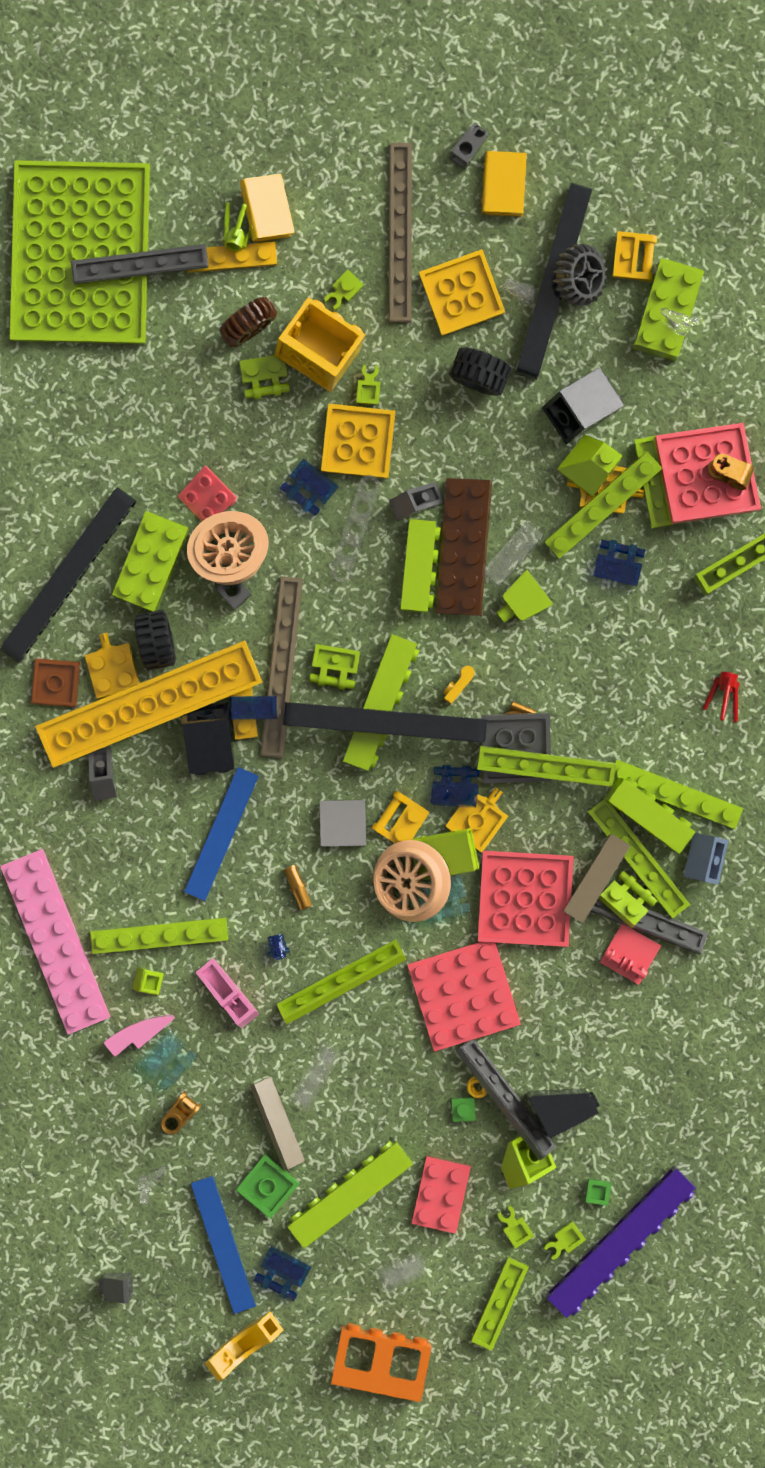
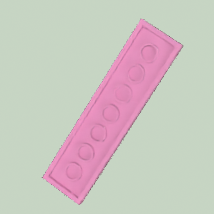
M41 849L0 866L67 1034L110 1018L111 1016L44 850Z

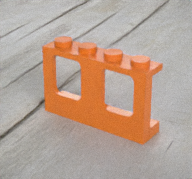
M347 1323V1326H342L331 1384L421 1402L432 1348L431 1343H427V1339L422 1337H414V1340L407 1339L404 1334L397 1332L387 1335L383 1334V1330L377 1328H370L369 1331L362 1330L360 1325ZM351 1337L372 1340L376 1343L370 1371H362L345 1366L348 1343ZM396 1346L412 1348L421 1352L417 1375L414 1380L392 1377L389 1374L393 1351Z

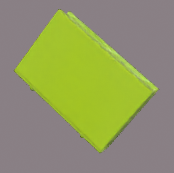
M470 828L457 829L452 832L430 836L423 835L422 837L411 839L433 847L445 860L450 875L480 869ZM413 858L414 866H416L418 860ZM424 865L418 871L420 875L428 872ZM428 875L423 877L422 880L431 879V877Z

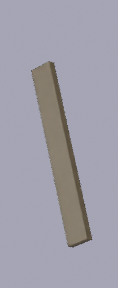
M390 143L389 323H411L412 143Z
M280 576L261 756L284 757L287 726L283 725L284 703L290 702L303 584L302 578Z

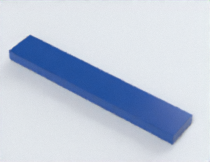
M237 768L184 891L185 893L206 901L258 780V775L242 768Z
M213 1175L191 1182L234 1314L256 1307Z

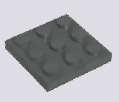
M549 712L481 715V719L487 720L485 743H482V746L551 755ZM483 770V783L551 781V779Z

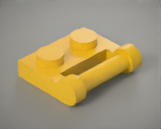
M617 231L612 278L652 282L654 244H657V236ZM639 242L645 243L642 272L636 271Z
M464 666L460 672L458 682L456 684L451 682L443 693L446 696L443 700L449 705L453 703L473 678L475 671L471 666Z
M395 790L392 795L394 798L378 822H374L371 828L392 842L397 843L413 839L430 812ZM403 802L407 807L389 832L385 829V826L400 803Z

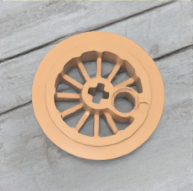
M238 511L217 513L203 520L192 532L187 545L188 560L192 568L207 580L221 585L239 584L251 578L259 570L268 551V536L263 525L249 514ZM230 532H236L234 538L230 537ZM225 533V534H226V537H224V538H222V539H220V538L218 537L219 535H222V534ZM243 534L247 535L240 541ZM212 540H215L218 544L213 545L210 544V542ZM206 550L212 551L211 553L205 554Z
M404 840L388 847L377 860L373 873L374 889L379 902L391 915L404 921L419 922L433 917L443 908L449 897L451 879L445 860L433 847L420 841ZM402 856H406L405 868L400 859ZM412 858L418 860V863L413 871H411ZM393 861L395 862L398 871L391 866L393 864ZM424 865L428 872L420 875L418 871ZM387 872L391 873L396 879L388 878ZM430 875L432 884L423 883L422 878ZM409 878H410L411 881H412V882H410V886L407 885V882H408V879H409ZM394 887H396L399 890L401 895L400 898H397L394 895ZM420 887L430 888V895L428 896ZM416 894L425 900L423 905H420ZM409 896L415 908L409 907Z

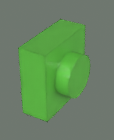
M474 1097L451 1098L453 1122L476 1121Z
M588 1178L585 1202L608 1206L611 1182Z

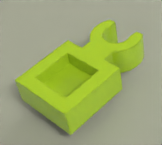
M347 269L332 285L336 291L327 294L324 301L327 303L331 298L336 299L337 303L333 306V310L336 311L340 308L343 298L349 302L364 287V284Z
M366 365L362 366V375L365 380H358L356 404L379 406L381 382L374 381L379 374L378 366H375V371L372 374L366 372Z
M508 1205L507 1207L510 1211L508 1217L502 1216L500 1211L497 1214L502 1222L507 1223L503 1231L516 1249L533 1238L534 1234L522 1216L515 1219L514 1208Z
M571 1220L554 1233L557 1240L545 1243L544 1249L547 1250L549 1247L556 1248V1252L551 1255V1258L554 1260L560 1256L562 1249L569 1253L586 1241V1238Z

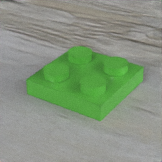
M264 1154L239 1184L236 1191L271 1219L300 1182L286 1170H283L268 1155Z

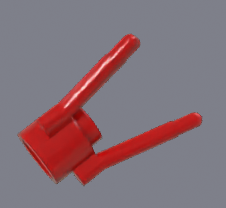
M721 671L720 677H715L714 685L703 706V710H707L718 686H720L719 690L724 692L720 715L721 721L725 719L729 693L733 692V721L735 723L738 722V688L740 682H737V674Z

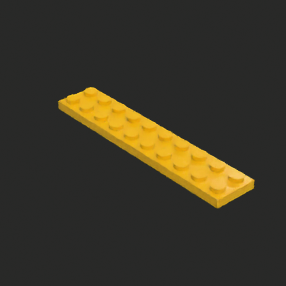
M244 640L45 721L35 727L54 768L261 684L263 681L248 645Z

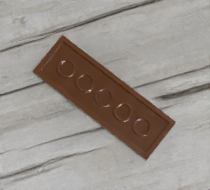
M446 478L436 603L437 614L482 616L492 492L491 480Z

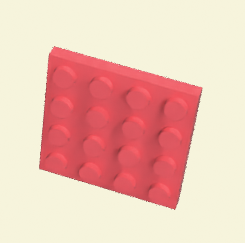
M744 423L655 436L659 465L663 468L661 469V475L671 524L752 513L761 510L754 471L747 490H738L724 482L713 479L707 470L709 463L719 454H727L752 465Z
M483 851L477 941L569 947L570 915L563 910L572 895L574 856Z
M477 942L407 964L434 1052L521 1025L495 942Z

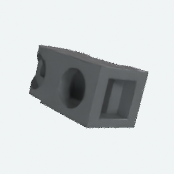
M474 123L452 149L449 159L466 170L490 133Z

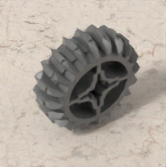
M574 244L564 249V253L559 254L560 261L555 262L557 270L553 271L556 274V279L553 282L558 284L555 290L560 292L559 297L565 299V302L574 306L588 305L591 302L597 301V297L603 295L601 289L606 288L604 280L608 279L605 276V271L608 268L604 267L606 260L601 258L602 253L598 252L596 247L587 244Z

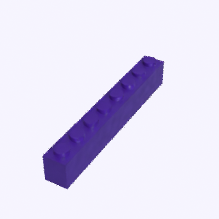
M673 1166L546 1294L547 1299L566 1318L570 1314L574 1316L582 1308L580 1304L586 1298L590 1300L598 1292L597 1287L602 1282L604 1284L607 1283L614 1276L613 1271L618 1266L623 1267L630 1260L629 1255L634 1250L639 1251L646 1244L645 1239L650 1234L655 1235L662 1228L661 1223L667 1217L669 1219L672 1218L679 1210L677 1207L683 1201L686 1203L694 1196L695 1186Z

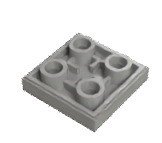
M365 800L320 801L321 846H366Z

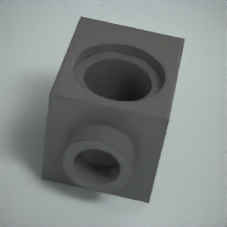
M242 583L235 584L238 586L239 591L237 595L232 597L226 594V589L229 585L217 584L216 590L235 610L252 595Z

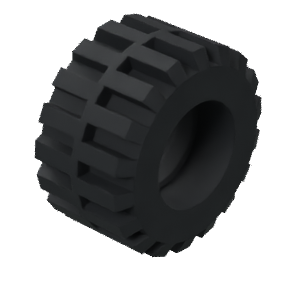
M463 347L459 348L449 375L456 382L472 390L487 395L500 396L503 393L512 368L505 361L489 353Z
M164 610L136 615L134 620L136 638L141 660L146 670L175 665V648L168 617Z

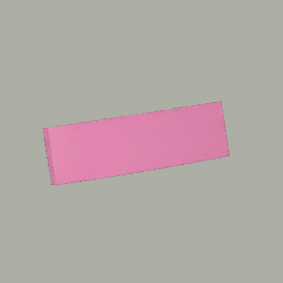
M214 958L196 971L202 982L239 1027L244 1028L259 1015V1012Z
M163 1015L139 1021L120 1030L107 1039L104 1044L114 1056H117L132 1042L139 1049L174 1020L175 1017L173 1015Z

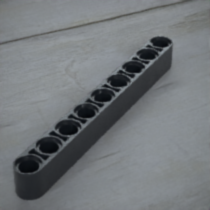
M574 183L570 184L516 370L517 375L534 380L538 379L561 297H559L560 292L555 290L558 284L553 282L556 279V274L553 271L557 270L555 262L560 261L559 254L564 253V249L577 244L592 188Z
M119 487L113 491L1 646L0 650L17 663L24 659L23 655L30 651L37 641L36 637L38 634L41 635L51 622L49 620L51 616L54 617L64 604V598L67 599L77 586V580L80 581L90 568V562H94L104 548L102 547L103 544H107L117 530V525H121L129 514L130 507L133 508L136 504V499Z
M291 702L284 703L283 725L482 743H485L486 719Z

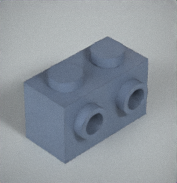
M695 833L690 843L683 877L718 885L729 840Z

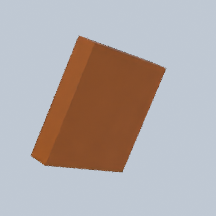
M35 658L31 704L77 707L81 662Z

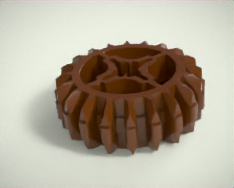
M260 297L252 302L250 301L225 320L220 327V334L225 343L230 347L242 345L275 320L277 311L267 297Z

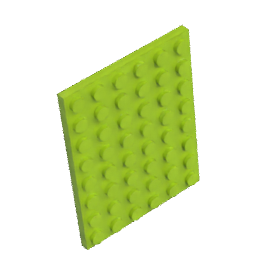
M14 160L10 341L146 344L148 276L74 285L71 261L148 251L150 163Z

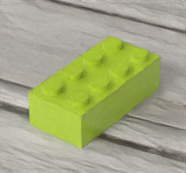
M660 259L632 349L672 361L677 360L704 270L668 259Z
M145 511L112 595L115 598L148 611H158L189 534V528Z

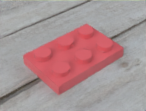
M426 1156L411 1223L456 1234L471 1166Z

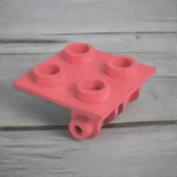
M206 465L177 496L201 521L214 514L224 512L237 501V497Z
M621 924L600 963L639 985L642 979L644 980L647 970L661 945L632 928Z

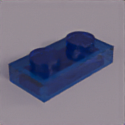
M231 696V720L277 719V696Z

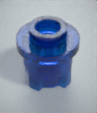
M283 934L267 937L268 957H273V960L286 958V954L290 953V948H287Z

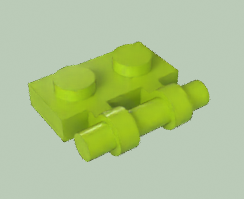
M272 355L239 361L243 384L252 383L253 389L244 390L246 399L255 398L256 400L262 399L261 396L272 394L280 396L282 395L281 393L290 392L289 383L280 384L279 378L288 376L285 362L278 357ZM272 380L273 382L272 386L260 387L259 385L260 381Z
M316 644L312 667L321 668L320 675L311 673L310 682L318 683V686L322 687L330 685L336 686L340 690H345V688L354 690L355 681L348 680L347 675L348 673L357 674L360 651ZM328 669L341 671L340 678L327 676Z
M623 871L618 878L624 884L620 886L614 880L598 899L633 929L649 911L643 904L646 902L653 907L658 900L652 896V892L649 889L645 890L637 883V879L633 875L629 876ZM630 888L640 896L637 900L627 892Z

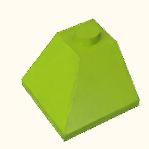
M584 434L557 468V471L593 497L618 466L622 455L605 442Z
M521 1136L508 1142L501 1166L509 1189L529 1185L556 1168L551 1153L542 1160H539Z

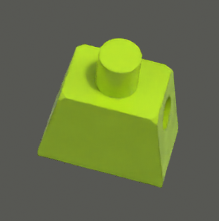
M526 570L502 595L501 599L506 605L497 611L496 614L503 623L513 616L521 623L550 608L553 603L529 571Z

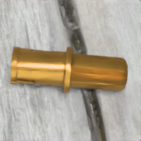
M297 865L284 869L283 871L291 887L289 891L293 892L299 909L304 910L311 907L312 903L304 886L306 883H303Z

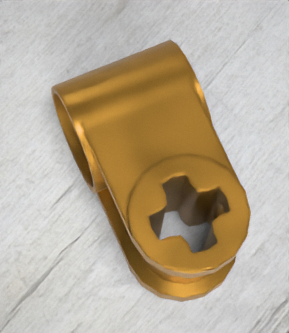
M719 454L709 463L707 470L713 479L724 482L738 490H747L754 466L727 454Z
M184 1091L164 1116L161 1122L163 1131L167 1134H176L202 1105L194 1102L187 1096V1092ZM170 1117L176 1118L178 1127L176 1129H169L166 1126V1119Z

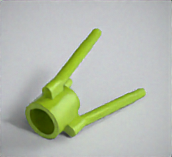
M226 202L222 242H224V246L227 249L236 252L241 251L242 248L245 249L251 238L250 231L244 236V231L240 229L247 206L245 203L242 204L236 227L231 228L230 231V203Z

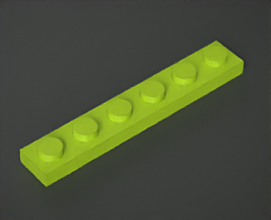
M646 451L544 542L560 559L663 468Z
M480 746L477 770L613 787L616 764L612 762Z
M616 759L613 783L619 777L624 779L630 777L639 784L637 788L644 793L647 790L657 800L736 829L743 811L742 807Z
M603 799L587 811L607 837L613 834L630 845L623 858L672 919L690 905L610 803Z
M226 917L90 932L93 954L229 940Z
M395 939L277 1003V1007L285 1023L289 1024L407 959Z

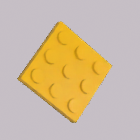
M483 249L419 272L442 337L506 313Z
M328 404L321 472L388 479L396 411Z

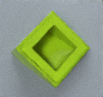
M138 967L132 989L159 996L164 973Z

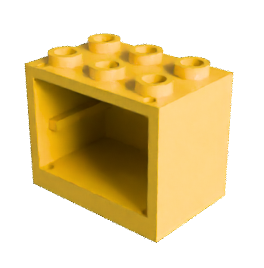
M308 297L278 338L274 356L331 393L360 352L365 334L358 326L350 325L344 321L340 314L332 313L326 309L320 301Z

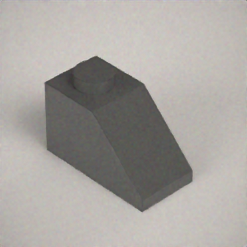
M436 482L406 490L389 500L397 520L400 521L444 503V500Z
M111 747L101 748L89 753V782L94 801L116 798L117 788Z
M132 1272L104 1274L103 1280H99V1293L103 1294L104 1301L128 1304L133 1296Z

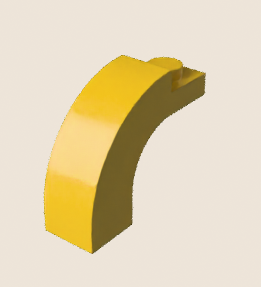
M268 1312L228 1339L213 1352V1355L204 1364L217 1382H219L245 1358L261 1347L271 1343L283 1331V1328L272 1313Z

